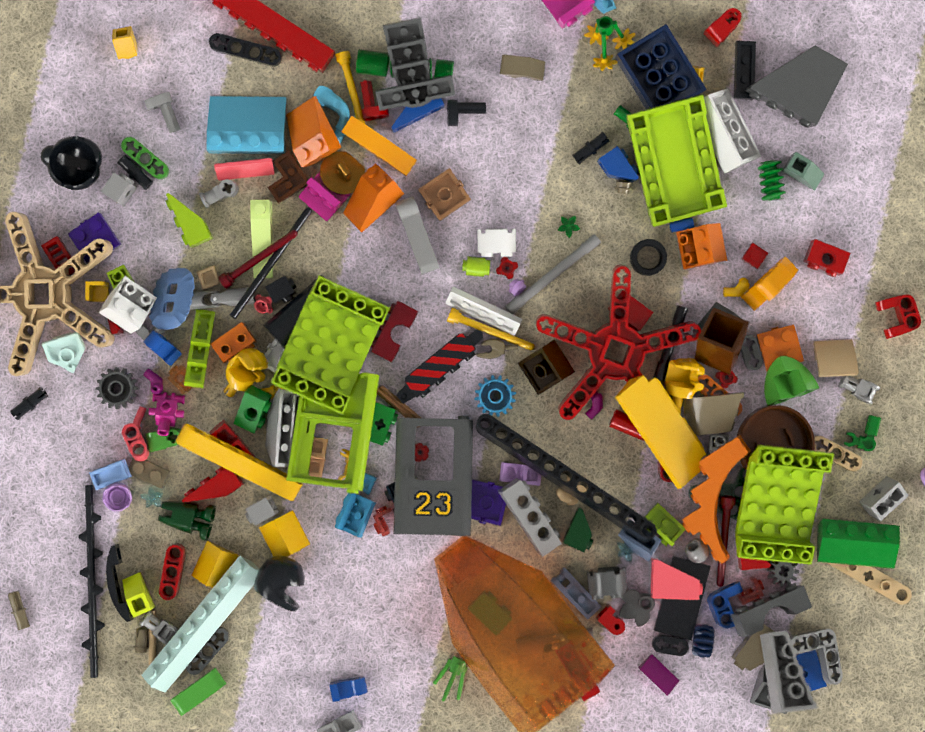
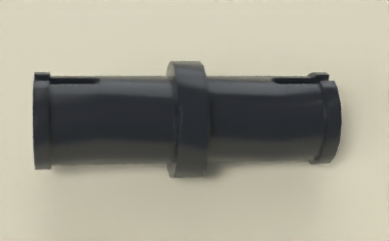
M601 132L592 141H587L583 148L572 155L573 158L580 165L592 154H597V150L609 143L608 137Z
M124 155L117 162L129 174V177L134 179L144 190H147L153 184V181L141 171L142 168L140 166L137 167L127 155Z
M39 387L29 397H24L19 405L10 410V413L15 419L19 420L28 411H33L38 403L47 398V392L45 390L42 391L43 388Z

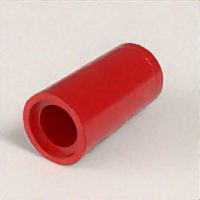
M616 409L609 427L645 441L627 414Z

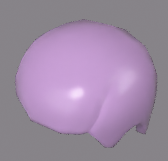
M113 483L104 490L102 500L108 509L123 511L130 506L132 493L125 484Z

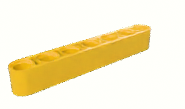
M184 424L175 440L180 446L287 500L294 501L303 483L287 481V473L190 424Z

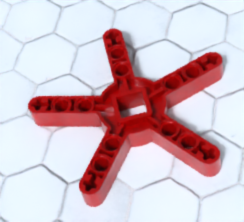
M617 265L612 271L609 323L602 325L595 332L548 314H541L536 319L538 331L588 350L589 359L592 363L591 367L559 404L560 416L565 420L573 419L607 378L611 380L625 379L627 383L630 379L642 376L639 369L644 362L646 353L695 341L701 332L700 326L693 321L639 334L633 327L628 325L631 272L625 265ZM621 269L626 273L622 277V282L626 283V285L616 284V282L620 283V277L617 273H620ZM621 288L624 289V297L617 298L615 296L616 291ZM617 308H623L624 314L621 317H615L614 311ZM547 319L548 324L554 326L553 332H551L552 328L545 325L542 328L540 321L544 322ZM560 326L568 328V332L565 335L557 333ZM690 327L696 329L695 331H693V335H690V333H688V331H690ZM670 332H677L678 336L675 340L671 341L668 339ZM584 333L586 338L584 341L578 342L575 339L576 335ZM653 336L659 338V342L656 345L649 344V340ZM611 339L629 345L622 363L605 357ZM591 376L597 378V382L593 385L587 383V379ZM583 391L585 396L579 400L575 398V393ZM564 407H570L572 412L564 413Z

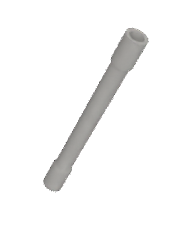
M593 234L583 242L578 249L521 295H518L505 305L508 311L514 314L539 291L585 254H588L601 243L599 238Z

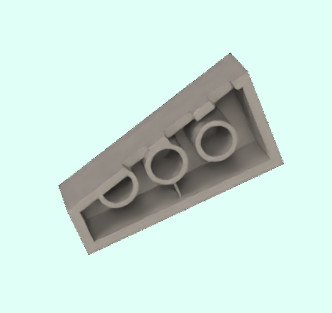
M770 632L760 635L772 714L817 709V704L813 701L810 694L809 684H806L802 674L804 673L803 669L799 666L796 659L797 654L788 632Z

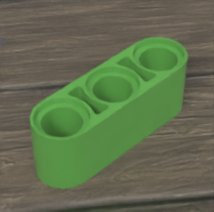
M214 668L170 701L182 716L227 683L218 670Z

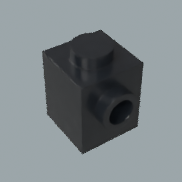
M283 276L265 286L273 302L278 304L282 301L287 303L294 299L293 295L296 294L294 289L297 286L292 278L288 279L287 276Z

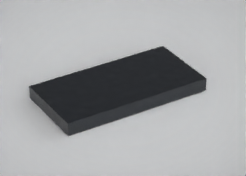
M673 556L671 566L700 580V583L703 584L704 594L711 566L693 563L690 560ZM703 594L699 595V600L661 599L653 630L692 640Z

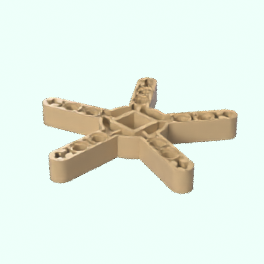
M19 212L7 214L5 223L22 270L15 278L12 286H0V303H13L16 311L23 317L8 365L11 375L24 376L30 373L45 322L59 319L95 346H111L115 341V337L111 334L110 330L71 303L72 290L70 285L107 258L113 251L112 243L105 239H96L59 268L47 267L43 264L27 216ZM23 234L26 237V242L24 244L20 242V237ZM100 244H103V245H104V246H103V250H104V251H98V250L101 249ZM28 253L32 254L31 262L26 260ZM88 254L90 262L85 264L84 256ZM71 266L75 269L73 276L68 271ZM49 283V304L35 305L34 284ZM3 290L7 292V297L5 299H3L1 296V292ZM72 311L76 315L74 321H71L69 318V315ZM87 322L91 324V331L89 333L85 330ZM29 326H32L34 329L33 335L28 333ZM99 335H105L104 339L106 340V342H102L103 338ZM24 344L28 346L26 354L22 350Z

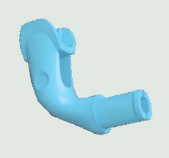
M318 86L313 96L317 97L321 107L324 108L326 106L339 115V121L335 126L336 130L334 133L339 143H341L345 137L341 131L350 119L348 105L330 88Z

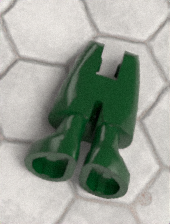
M162 502L161 508L172 511L171 517L159 515L158 521L189 534L196 530L199 532L201 540H208L213 525L197 522L194 518L213 522L216 506L209 505L206 509H199V504Z

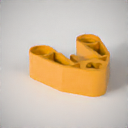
M784 256L754 283L741 298L755 311L766 300L770 301L795 276L798 269Z

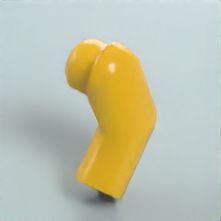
M743 277L739 279L735 287H724L723 297H741L750 287L749 280Z

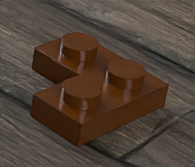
M289 150L273 160L283 177L267 187L278 204L307 186L306 182L308 179Z

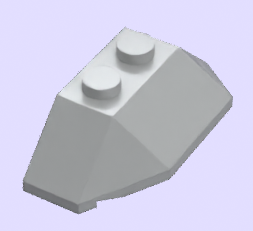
M278 389L271 401L272 406L267 415L265 446L272 466L289 467L299 395L285 389Z

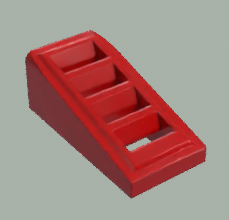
M58 236L41 245L55 269L62 265H59L57 262L64 258H67V261L72 258L63 241ZM58 244L59 247H57V248H55L54 250L50 251L49 248H51V247H53L54 245ZM60 251L63 252V254L54 258L53 255L57 254ZM74 267L69 268V274H74Z

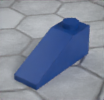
M442 98L434 99L421 107H406L391 126L393 133L444 108Z

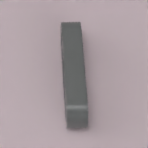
M219 627L210 638L212 642L208 640L204 645L211 646L213 654L205 656L202 647L197 653L203 659L198 665L200 669L192 670L190 662L186 667L188 673L192 675L199 674L227 643L230 635L226 628ZM223 632L225 640H219L216 645L212 643L217 638L216 633L220 634ZM195 656L192 662L195 663L200 657Z

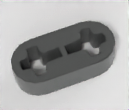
M745 335L741 347L744 364L749 370H758L763 364L758 341L753 335ZM746 338H748L749 341H753V344L751 345V352H749L748 346H744ZM750 354H753L754 359H758L756 367L749 365V361H751Z

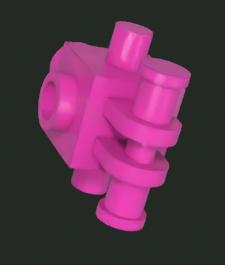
M167 392L159 395L153 394V402L157 401L156 408L149 407L148 415L155 416L156 425H158L157 434L168 436L170 426L175 427L176 419L184 418V410H178L177 403L185 404V395L180 396L176 395V393L167 395Z

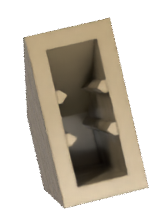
M764 624L763 630L745 637L731 656L735 660L733 664L741 670L746 668L749 671L762 665L764 658L760 635L774 631Z

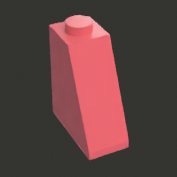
M651 558L650 596L653 599L699 600V595L703 594V584L700 583V580L657 558Z

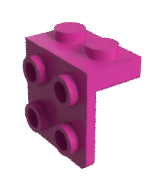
M542 0L562 29L566 26L571 27L578 21L577 18L581 15L586 16L593 10L595 3L594 0Z

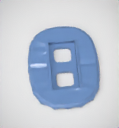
M186 268L169 269L168 272L162 273L160 279L156 280L153 295L157 299L150 310L149 318L151 319V324L157 329L169 330L179 327L186 320L190 312L195 285L192 273ZM171 284H177L175 294H169ZM168 302H174L172 312H166Z

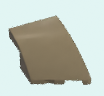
M744 392L683 399L685 420L696 436L731 432L739 412L740 401L744 397Z

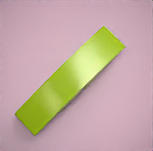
M196 309L184 386L204 387L215 311Z

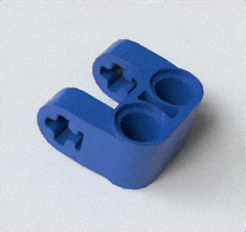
M740 581L721 587L708 595L707 603L716 624L728 629L735 626L730 615L734 612L728 598L743 592ZM720 596L722 601L720 605L715 606L714 599ZM724 614H727L729 617L728 622L723 624L721 618Z

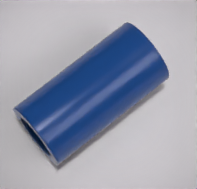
M693 218L670 222L671 233L694 228Z

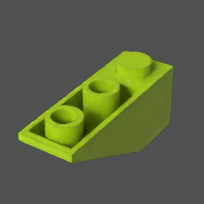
M166 194L168 199L165 202L169 210H173L176 217L173 219L178 228L181 227L184 233L181 237L185 245L189 244L191 248H194L213 239L206 221L171 194Z

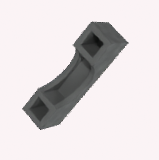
M793 583L790 586L787 585L782 592L774 591L768 594L769 597L766 599L759 598L752 601L753 604L748 607L744 605L736 608L737 612L730 615L738 636L748 637L763 630L765 616L774 607L778 606L787 614L794 615L812 608L805 587Z

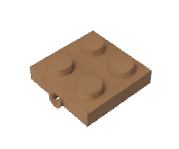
M450 168L418 189L426 201L425 204L428 209L433 211L439 222L471 201V198L463 188V183L455 177Z

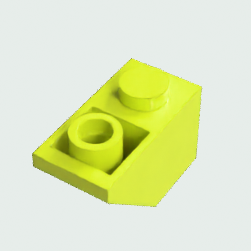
M141 572L122 580L125 599L133 618L155 608Z

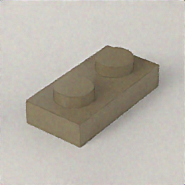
M133 458L129 465L132 476L161 489L170 472L147 460L140 462Z

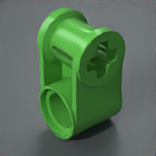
M170 429L168 436H160L157 434V431L146 433L149 452L179 445L170 436L173 434L178 436L181 429Z

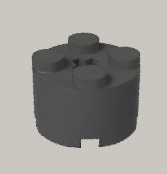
M618 566L598 568V572H593V569L587 571L589 595H592L593 600L603 599V596L611 595V598H621L628 591L625 567L621 569Z

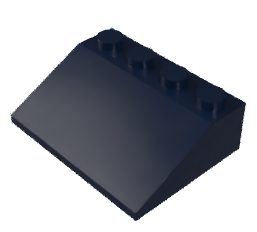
M667 24L617 53L615 57L645 109L697 96L707 90Z

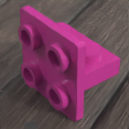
M319 172L314 179L311 177L306 182L308 186L302 191L299 198L325 221H328L351 194L342 195L329 190L322 182Z

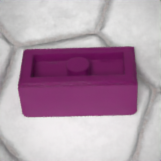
M652 653L638 667L667 696L680 681Z

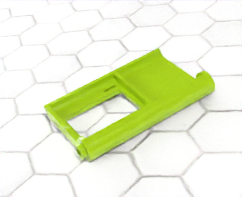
M372 373L358 374L343 415L299 396L287 481L347 489V493L358 494V491L363 490L379 375ZM319 423L351 427L353 429L345 480L309 475L315 429Z

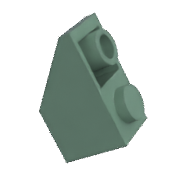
M798 152L790 156L782 170L785 174L814 191L825 175L813 161Z

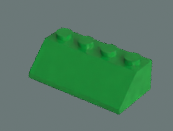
M822 519L818 523L817 562L895 568L900 546L899 525Z

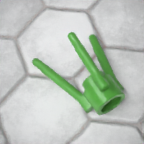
M453 656L452 660L448 659L445 667L433 682V684H437L450 667L449 671L452 675L442 697L443 702L449 694L456 675L459 676L460 673L457 700L461 698L465 673L468 667L466 666L467 661Z

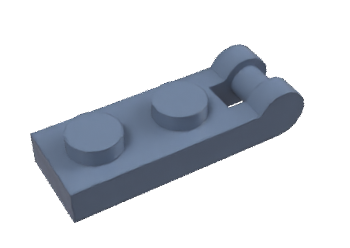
M565 567L557 577L554 576L551 579V582L587 620L602 607L596 600L592 599L588 591ZM567 578L570 583L564 587L562 582Z

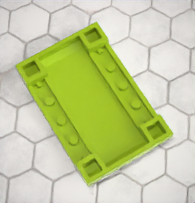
M702 94L627 115V124L645 202L653 227L727 207L707 122L704 96Z

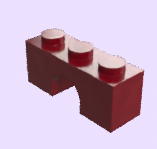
M397 301L396 304L392 303L388 311L390 316L380 326L379 330L382 332L378 338H374L371 348H373L371 352L390 362L394 361L401 347L391 338L393 328L403 325L410 329L419 311L400 301Z

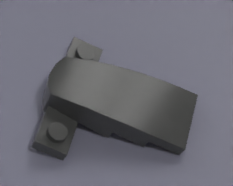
M421 17L383 25L397 86L375 91L379 110L400 106L410 108L421 107L434 99L456 95L452 75L430 78L427 47Z

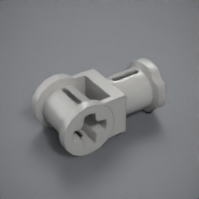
M226 179L213 187V189L205 193L201 192L199 195L204 206L209 208L211 204L219 200L222 201L228 197L236 196L239 187L236 182ZM227 184L233 186L231 193L225 191Z
M842 376L838 386L839 388L844 387L852 391L851 394L870 405L873 404L872 399L876 391L880 390L878 385L863 379L857 380L852 376Z
M148 611L139 623L140 626L144 625L150 629L151 633L165 645L179 630L170 622L162 618L158 619L152 615V611Z

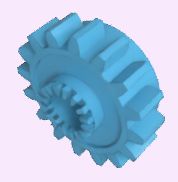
M491 375L490 381L484 378L485 384H478L481 389L475 390V392L479 394V397L474 399L480 401L477 407L484 408L482 413L489 411V415L492 416L494 412L499 417L501 411L506 415V408H513L510 403L516 402L512 398V395H515L516 392H511L514 385L508 386V379L503 382L501 381L502 376H499L496 380L494 375ZM494 390L500 392L501 395L500 400L497 402L490 399V393Z

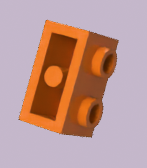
M241 322L213 341L211 346L222 362L227 363L241 350L254 348V343L257 340L245 323Z

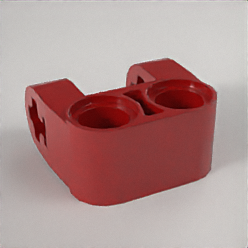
M737 8L728 9L703 34L717 48L736 29L742 18L741 12ZM731 18L734 19V20H732L730 23H728V22L726 21V20L731 19Z
M906 294L875 302L877 311L894 307L899 321V325L883 330L886 339L916 330L921 325L916 301L911 295ZM902 299H906L908 302L906 309L901 306ZM908 317L913 319L912 327L907 325L906 320Z

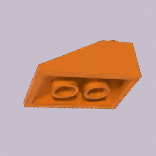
M316 96L286 114L293 152L301 168L315 165L342 148Z
M375 163L361 176L343 214L362 233L398 201L404 193L395 181Z

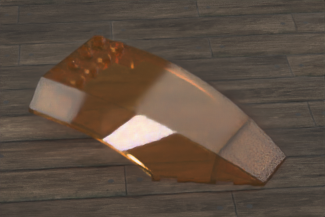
M468 536L460 537L434 558L452 644L518 732H537L600 683L615 667V664L541 570Z

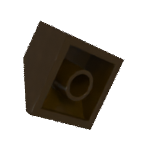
M555 340L518 363L538 395L575 372Z

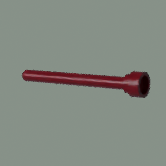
M296 230L290 231L233 272L221 274L218 279L225 289L233 286L237 277L297 237L298 232Z
M721 495L720 504L721 508H723L721 538L727 550L730 513L733 506H735L736 497ZM718 560L716 584L722 587L725 579L726 562L721 564Z

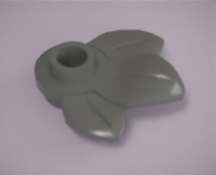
M628 590L621 597L626 603L622 606L619 616L624 619L635 618L637 626H643L650 619V611L655 607V600L648 593L640 594L636 590ZM644 599L649 601L647 606L642 605Z

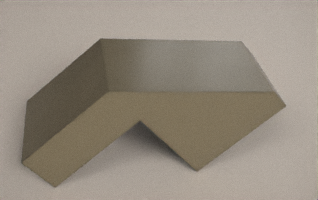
M502 55L500 74L512 78L526 77L536 81H543L545 61L532 57Z

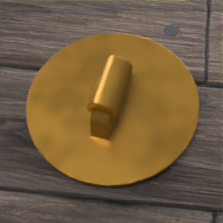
M343 151L334 152L327 156L320 167V177L324 185L332 192L342 195L353 193L361 176L365 173L364 166L348 152Z

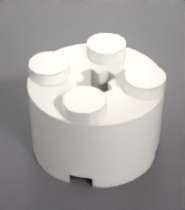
M477 229L478 253H481V257H493V253H501V257L512 256V252H516V229H512V232H508V229H486L485 233H482L481 229Z

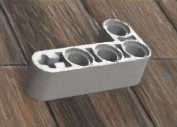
M414 197L396 202L397 210L421 274L439 269V264Z

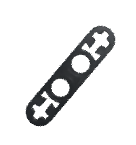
M215 33L209 38L210 47L219 53L272 67L278 66L282 61L279 50L220 33ZM220 38L222 43L227 44V50H225L226 47L224 45L216 47L213 41H217ZM234 43H240L242 46L241 50L237 53L231 50V46ZM252 48L260 50L258 57L253 58L250 56L249 52ZM263 50H266L265 53L267 55H272L273 53H275L278 59H274L273 62H271L269 57L264 56V60H261L264 54Z

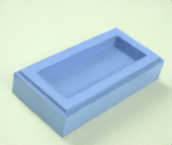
M125 459L89 472L96 490L132 477Z

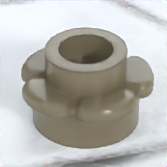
M618 180L616 181V186H614L615 189H618L617 193L629 194V190H633L631 181Z

